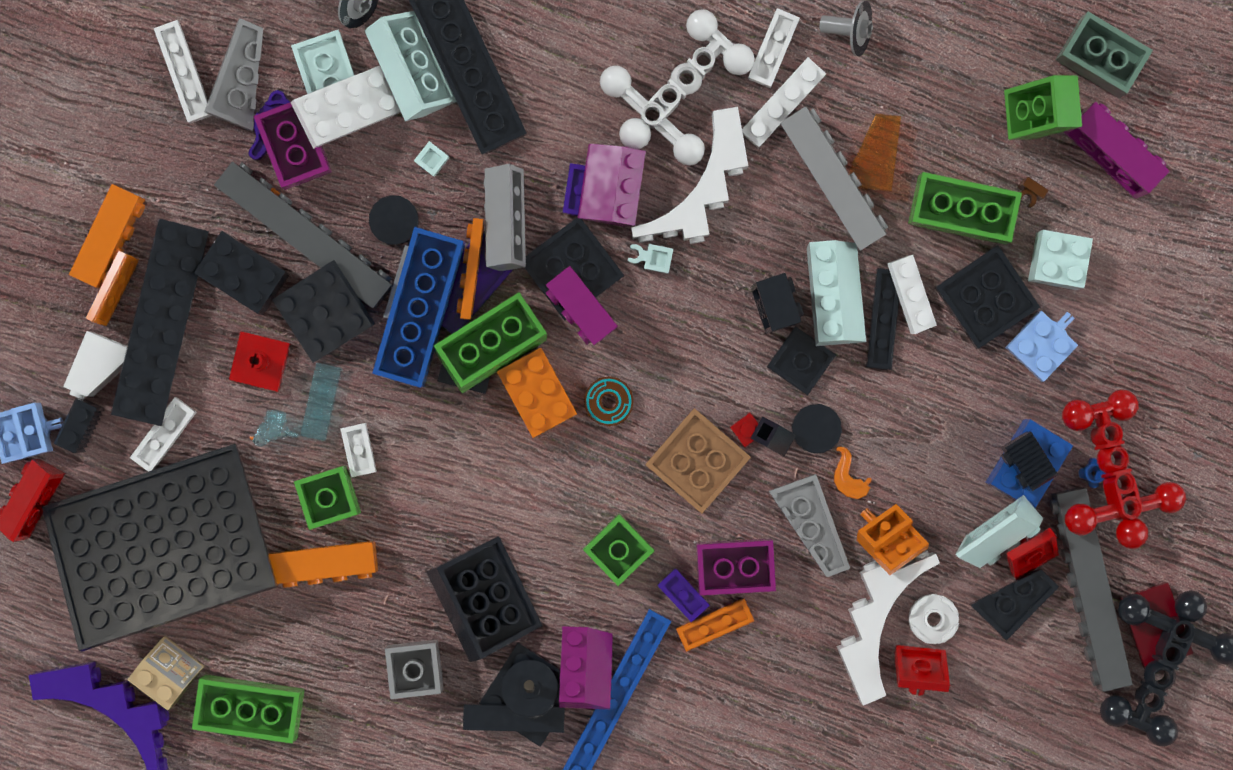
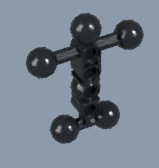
M1190 590L1179 594L1175 599L1174 605L1178 616L1173 617L1151 609L1147 599L1139 594L1127 595L1119 602V616L1126 624L1137 626L1147 623L1163 631L1156 644V655H1152V658L1155 660L1149 662L1144 668V681L1141 680L1140 683L1142 685L1135 691V700L1138 703L1136 710H1132L1129 701L1122 696L1113 695L1105 698L1101 703L1100 714L1106 724L1113 727H1121L1128 724L1145 731L1149 741L1156 746L1166 747L1171 745L1178 738V726L1174 719L1166 715H1157L1150 718L1152 712H1157L1163 707L1164 696L1168 695L1165 691L1170 689L1175 683V669L1179 670L1180 667L1178 665L1185 659L1191 643L1210 650L1212 657L1218 663L1224 665L1233 664V634L1222 633L1214 636L1195 628L1191 623L1201 620L1207 613V602L1203 595L1197 591ZM1184 624L1185 629L1183 633L1177 635V627ZM1170 647H1174V654L1166 658V651ZM1164 670L1163 678L1155 680L1156 673ZM1150 693H1154L1153 700L1145 703V697Z

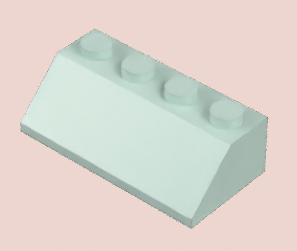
M414 11L380 17L364 30L405 121L427 116L457 102Z
M836 240L809 242L807 257L816 346L866 342L856 243Z

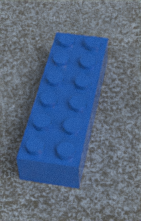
M414 227L372 374L419 388L425 386L435 352L434 345L437 344L465 248V241Z

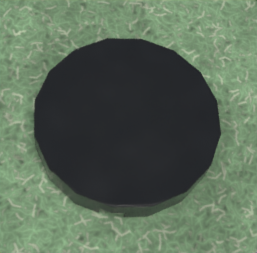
M389 195L381 198L373 205L369 213V226L371 232L379 241L387 245H399L411 239L414 227H419V216L416 208L408 199Z
M811 404L800 409L791 425L792 433L796 435L794 439L796 444L810 453H824L831 450L839 442L842 433L841 421L837 413L830 407L822 404Z

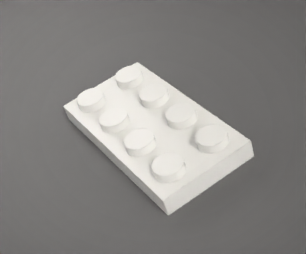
M380 66L294 99L291 102L313 149L401 112Z

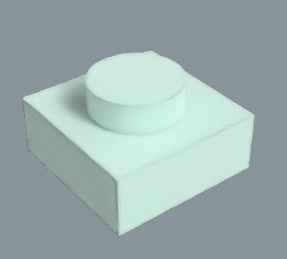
M429 141L415 158L414 162L435 177L450 157Z

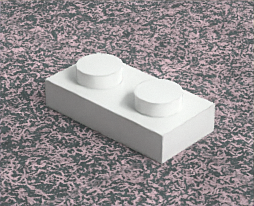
M363 423L340 428L351 477L377 472L367 424Z

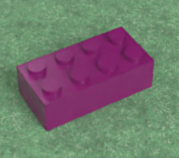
M1096 101L1081 111L1082 127L1063 131L1134 199L1149 194L1170 172L1165 167L1166 162L1161 157L1153 156L1147 150L1148 146L1144 141L1139 138L1135 139L1123 122L1116 121L1110 115V110L1105 105L1098 104Z

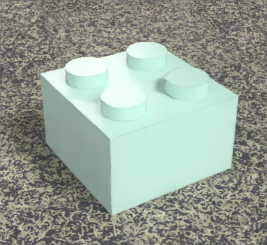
M1048 230L1037 232L1028 282L1073 290L1083 289L1086 282L1093 238Z

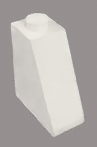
M86 331L63 387L71 390L70 395L80 399H84L85 396L94 397L121 372L127 346L95 332Z

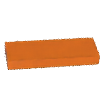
M118 251L86 319L103 326L108 325L139 259Z
M742 598L703 615L692 622L677 627L676 630L687 652L754 622V618L745 598Z

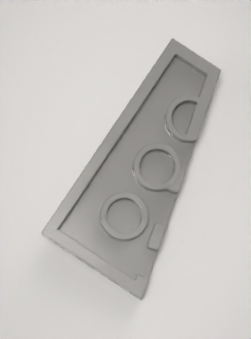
M241 18L238 19L204 113L249 131H253L256 88L259 78L258 68L263 38L262 27Z
M816 474L769 490V493L826 577L850 569Z

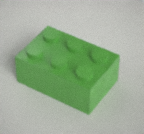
M1053 75L1004 90L1008 140H1032L1082 127L1078 75Z

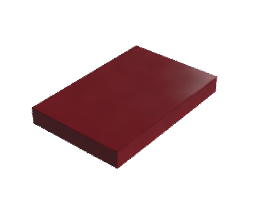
M1168 582L1133 593L1145 597L1151 609L1170 617L1178 616L1175 612V600ZM1147 623L1137 626L1129 625L1143 668H1145L1149 662L1155 660L1152 658V655H1156V644L1163 630ZM1183 624L1177 627V635L1183 633L1185 629ZM1191 646L1186 656L1194 654ZM1170 647L1166 651V658L1174 654V647Z

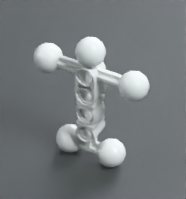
M703 9L690 14L687 19L686 28L689 35L695 40H707L710 43L706 47L697 49L693 54L692 60L689 58L687 63L679 64L675 67L667 84L661 87L649 101L631 86V76L623 67L611 66L601 74L600 86L603 92L610 97L621 96L641 115V119H628L622 124L619 136L624 146L633 149L643 148L650 141V128H655L674 145L673 152L678 162L690 166L697 164L703 158L705 152L703 141L694 134H683L667 117L677 108L680 98L684 100L686 95L693 94L700 88L702 79L706 73L712 70L715 59L720 53L723 54L725 68L734 75L746 74L752 69L755 61L754 53L750 47L745 44H733L717 29L718 22L714 14ZM701 55H706L710 59V64L701 66L697 63L696 59ZM684 73H688L693 77V82L688 85L683 84L679 77ZM665 92H673L676 95V100L672 103L665 102L662 98ZM655 110L659 113V118L656 121H649L645 117L646 112Z

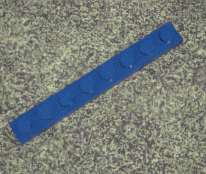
M649 608L611 678L610 709L594 710L562 770H592L671 623L670 619Z

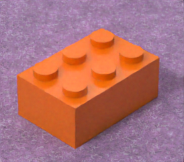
M542 348L497 371L532 438L578 414Z

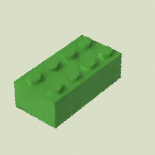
M922 172L917 178L908 225L1006 245L1011 243L1013 239L1022 193Z
M520 292L435 344L434 351L463 394L498 370L547 340V332Z
M204 675L199 679L192 729L293 744L298 738L305 689Z

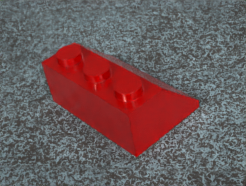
M32 459L31 462L28 461L21 471L23 476L20 482L11 488L9 492L10 500L7 505H3L0 509V531L12 542L30 538L43 515L42 506L49 504L66 474L41 459Z

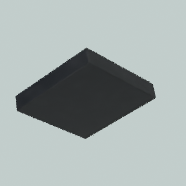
M795 326L771 359L767 368L808 396L836 354L825 346H816L815 339Z

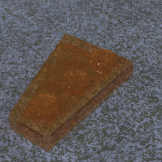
M875 115L849 170V174L854 172L862 185L858 187L859 189L892 192L901 116Z

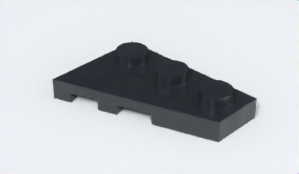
M1037 569L969 605L1007 641L1059 586L1042 569Z

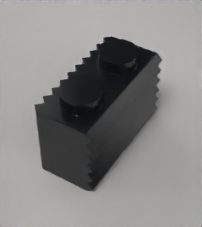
M75 398L54 444L72 453L86 452L84 448L87 447V443H90L89 439L92 438L91 434H94L93 430L96 429L95 426L98 425L97 421L100 420V416H103L104 408L89 400Z
M1031 431L1024 432L1001 447L1004 452L1001 457L1009 468L1013 466L1018 475L1015 476V479L1022 489L1027 488L1028 491H1034L1058 476V473Z

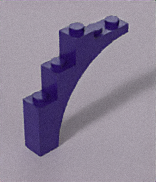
M95 661L38 671L29 675L33 700H68L94 708L108 716L126 732L136 745L147 770H168L167 759L163 757L161 750L164 746L163 735L161 732H158V729H162L167 725L169 710H166L156 701L133 705L135 691L132 686L130 687L129 681L100 686L101 671L99 667H96Z

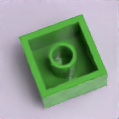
M341 466L294 481L309 530L361 513L347 466Z
M620 513L583 547V551L617 586L655 551Z

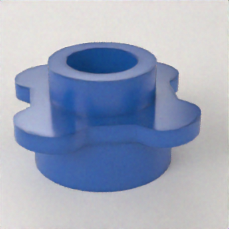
M1096 458L1089 459L1088 464L1078 471L1079 477L1084 478L1090 488H1097L1099 483L1104 480L1101 475L1106 474L1100 470ZM1092 471L1096 472L1094 476L1091 474Z

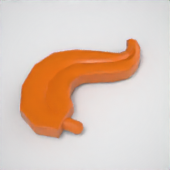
M837 447L836 451L841 452V458L835 469L833 480L837 490L846 497L854 499L866 496L870 490L868 485L872 479L867 478L863 482L861 479L850 477L849 469L852 454L845 447Z

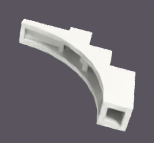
M738 107L713 111L711 155L706 170L697 186L682 203L668 214L652 222L631 227L633 240L638 239L639 243L654 240L653 236L662 234L663 238L678 236V232L682 231L683 240H689L690 244L704 242V237L709 236L705 207L709 206V210L724 208V203L729 201L724 173H728L729 176H737L743 174V170L748 168Z
M925 550L892 575H889L876 561L864 565L865 570L859 572L871 600L867 601L866 598L852 603L853 607L849 608L848 611L859 637L855 638L854 635L841 640V645L836 647L862 705L886 696L880 677L878 658L880 636L885 619L895 600L906 586L920 574L940 563L937 555L933 552L928 553V550Z

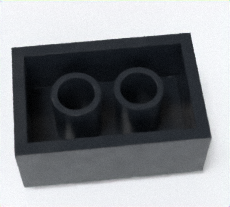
M224 231L220 232L194 272L259 315L265 314L272 303V299L276 297L290 273Z
M786 273L758 281L750 287L765 334L791 327L801 322L800 317L804 316L800 302H795L792 293L796 291L792 278H787Z

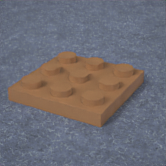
M693 408L645 465L703 514L751 457L699 411Z

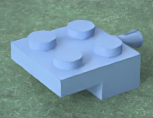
M1039 311L1021 328L1018 335L1005 348L1041 382H1044L1078 346L1065 330L1075 318L1066 312L1058 322H1055L1043 311Z
M31 403L0 412L1 463L5 464L52 452L50 431L61 428L63 425L61 422H64L63 419L60 417L47 421L41 403Z

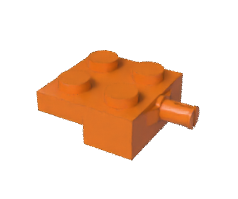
M897 504L878 517L869 508H866L860 514L868 524L858 530L856 541L889 575H892L928 549L929 543L912 526L913 520Z

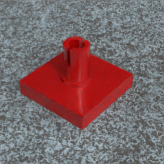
M240 331L229 380L279 392L291 343Z
M1048 528L1033 538L1024 537L1020 540L1021 543L1018 547L1006 553L1010 572L1015 580L1059 555L1056 535L1051 528Z
M896 645L894 655L898 687L909 688V692L913 695H916L917 689H919L918 696L923 695L925 690L949 691L950 680L946 650Z

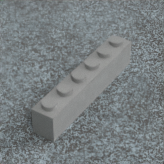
M805 106L780 124L861 251L887 234L885 229L888 228V225L881 215L876 217L871 209L875 206L868 194L863 195L858 187L862 184L854 172L849 174L845 167L848 164L846 158L841 151L836 153L831 144L835 143L828 130L823 132L818 123L821 122V119L815 109L809 110Z

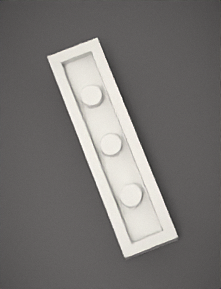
M175 20L154 28L187 122L191 124L212 116L204 113L208 99L180 22Z
M807 57L743 127V135L759 149L781 125L780 123L791 114L824 78L826 73Z

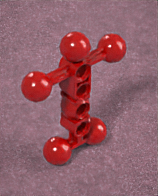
M1116 390L1109 396L1107 401L1092 405L1084 400H1072L1065 405L1062 411V420L1065 426L1074 431H1083L1089 428L1095 419L1096 426L1092 429L1090 436L1092 442L1096 445L1094 450H1099L1097 464L1100 470L1106 473L1101 475V477L1104 478L1103 488L1108 504L1097 508H1091L1083 503L1075 504L1065 514V525L1069 531L1081 536L1091 533L1097 523L1116 519L1121 521L1116 528V538L1119 544L1128 549H1137L1144 545L1148 539L1146 524L1137 518L1141 512L1158 508L1165 513H1175L1181 510L1186 503V493L1183 487L1177 483L1165 482L1156 488L1154 494L1139 496L1136 480L1130 473L1132 469H1127L1129 454L1121 446V444H1125V441H1122L1123 430L1119 424L1111 422L1110 419L1111 416L1119 421H1127L1136 415L1139 409V401L1136 395L1129 390ZM1105 430L1108 432V439L1105 437ZM1111 455L1115 458L1114 464L1111 461ZM1118 479L1121 482V489L1118 487L1117 484ZM1124 504L1127 506V513L1124 511Z

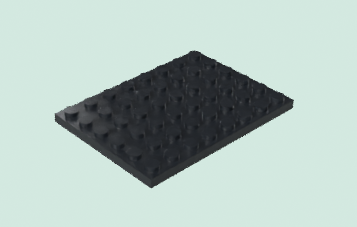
M236 444L42 506L78 650L81 652L278 587Z

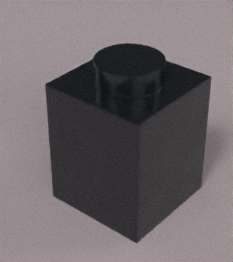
M762 416L751 439L785 457L796 435Z

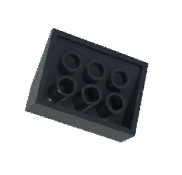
M499 536L426 571L470 662L481 660L543 626Z

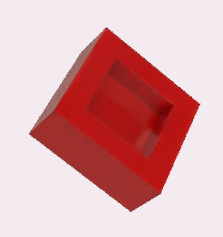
M749 412L730 426V429L741 444L746 447L754 441L751 439V436L758 422Z

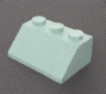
M1023 495L967 534L956 555L958 558L979 568L987 563L992 565L1001 558V553L1006 550L1009 552L1018 547L1021 543L1020 540L1024 537L1031 538L1040 531L1039 526L1043 517Z

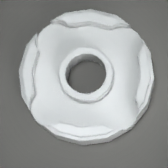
M928 594L914 602L910 608L908 620L910 629L917 638L925 643L940 644L945 643L954 636L959 625V614L953 602L946 597L938 594ZM937 612L940 615V622L936 626L928 624L927 618L930 613Z

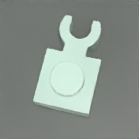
M637 244L630 246V249L639 252V256L635 259L628 258L629 263L638 264L642 261L645 262L644 269L669 274L673 254L672 248L649 244L648 251H645Z

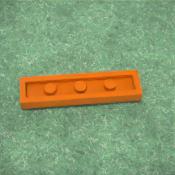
M473 218V224L468 223L466 238L470 239L469 249L465 248L463 263L467 264L466 274H461L460 288L464 289L463 299L458 298L457 313L461 314L460 318L471 321L485 224L484 219Z

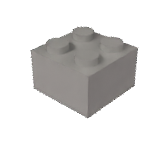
M438 639L393 644L385 648L390 699L442 693L444 687Z

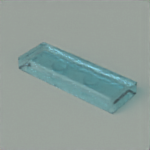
M316 362L300 436L326 441L342 368Z

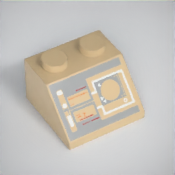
M164 636L140 662L128 678V681L166 710H169L176 705L205 665Z

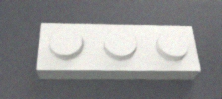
M778 8L776 9L748 76L749 80L771 88L800 17Z
M908 255L887 263L910 333L916 334L937 326L914 256Z
M174 397L166 408L162 426L154 425L130 458L148 472L154 470L197 412L179 398Z

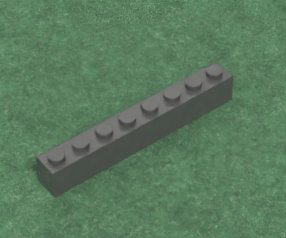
M231 162L214 186L320 268L335 260L357 296L376 310L392 290L393 285L390 283L392 278L381 269L375 272L370 268L372 262L360 254L358 257L350 252L352 247L341 238L338 242L331 238L330 235L333 232L320 223L318 227L310 221L313 217L305 210L300 208L297 211L290 205L293 201L284 194L280 193L279 196L271 191L273 186L262 177L259 181L251 176L254 171L241 162L238 166L236 163Z
M1077 487L1052 493L1050 508L1052 514H1056L1058 524L1055 525L1056 534L1063 542L1064 549H1061V555L1064 563L1068 564L1070 572L1067 573V581L1070 588L1074 589L1075 598L1072 601L1076 613L1079 612L1081 622L1078 623V628L1081 636L1085 637L1087 645L1084 647L1085 657L1088 662H1091L1093 670L1090 671L1091 682L1093 686H1096L1097 689L1103 692L1133 685L1096 527L1091 533L1079 536L1069 531L1065 525V514L1071 506L1083 503L1091 507L1087 488Z

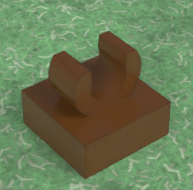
M1030 177L1024 178L1017 187L1021 190V199L1024 195L1030 198L1027 208L1033 207L1037 201L1044 199L1049 191Z

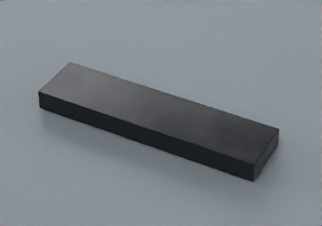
M876 268L866 359L867 368L892 370L899 297L889 269Z
M464 703L463 730L564 733L565 708H560L559 706H553L548 713L539 718L525 719L513 714L504 704Z

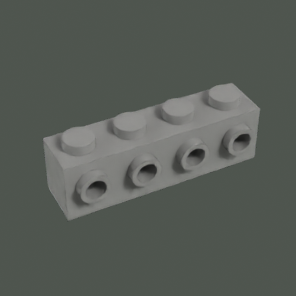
M511 164L486 168L484 178L486 267L498 271L526 267L524 169Z

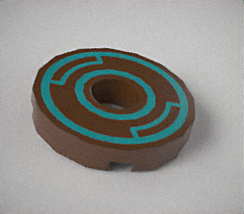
M610 376L599 378L591 383L584 398L585 410L589 417L599 425L604 426L618 425L626 420L632 412L634 403L633 394L628 385L619 378ZM606 394H612L616 398V405L611 409H607L602 405V398Z

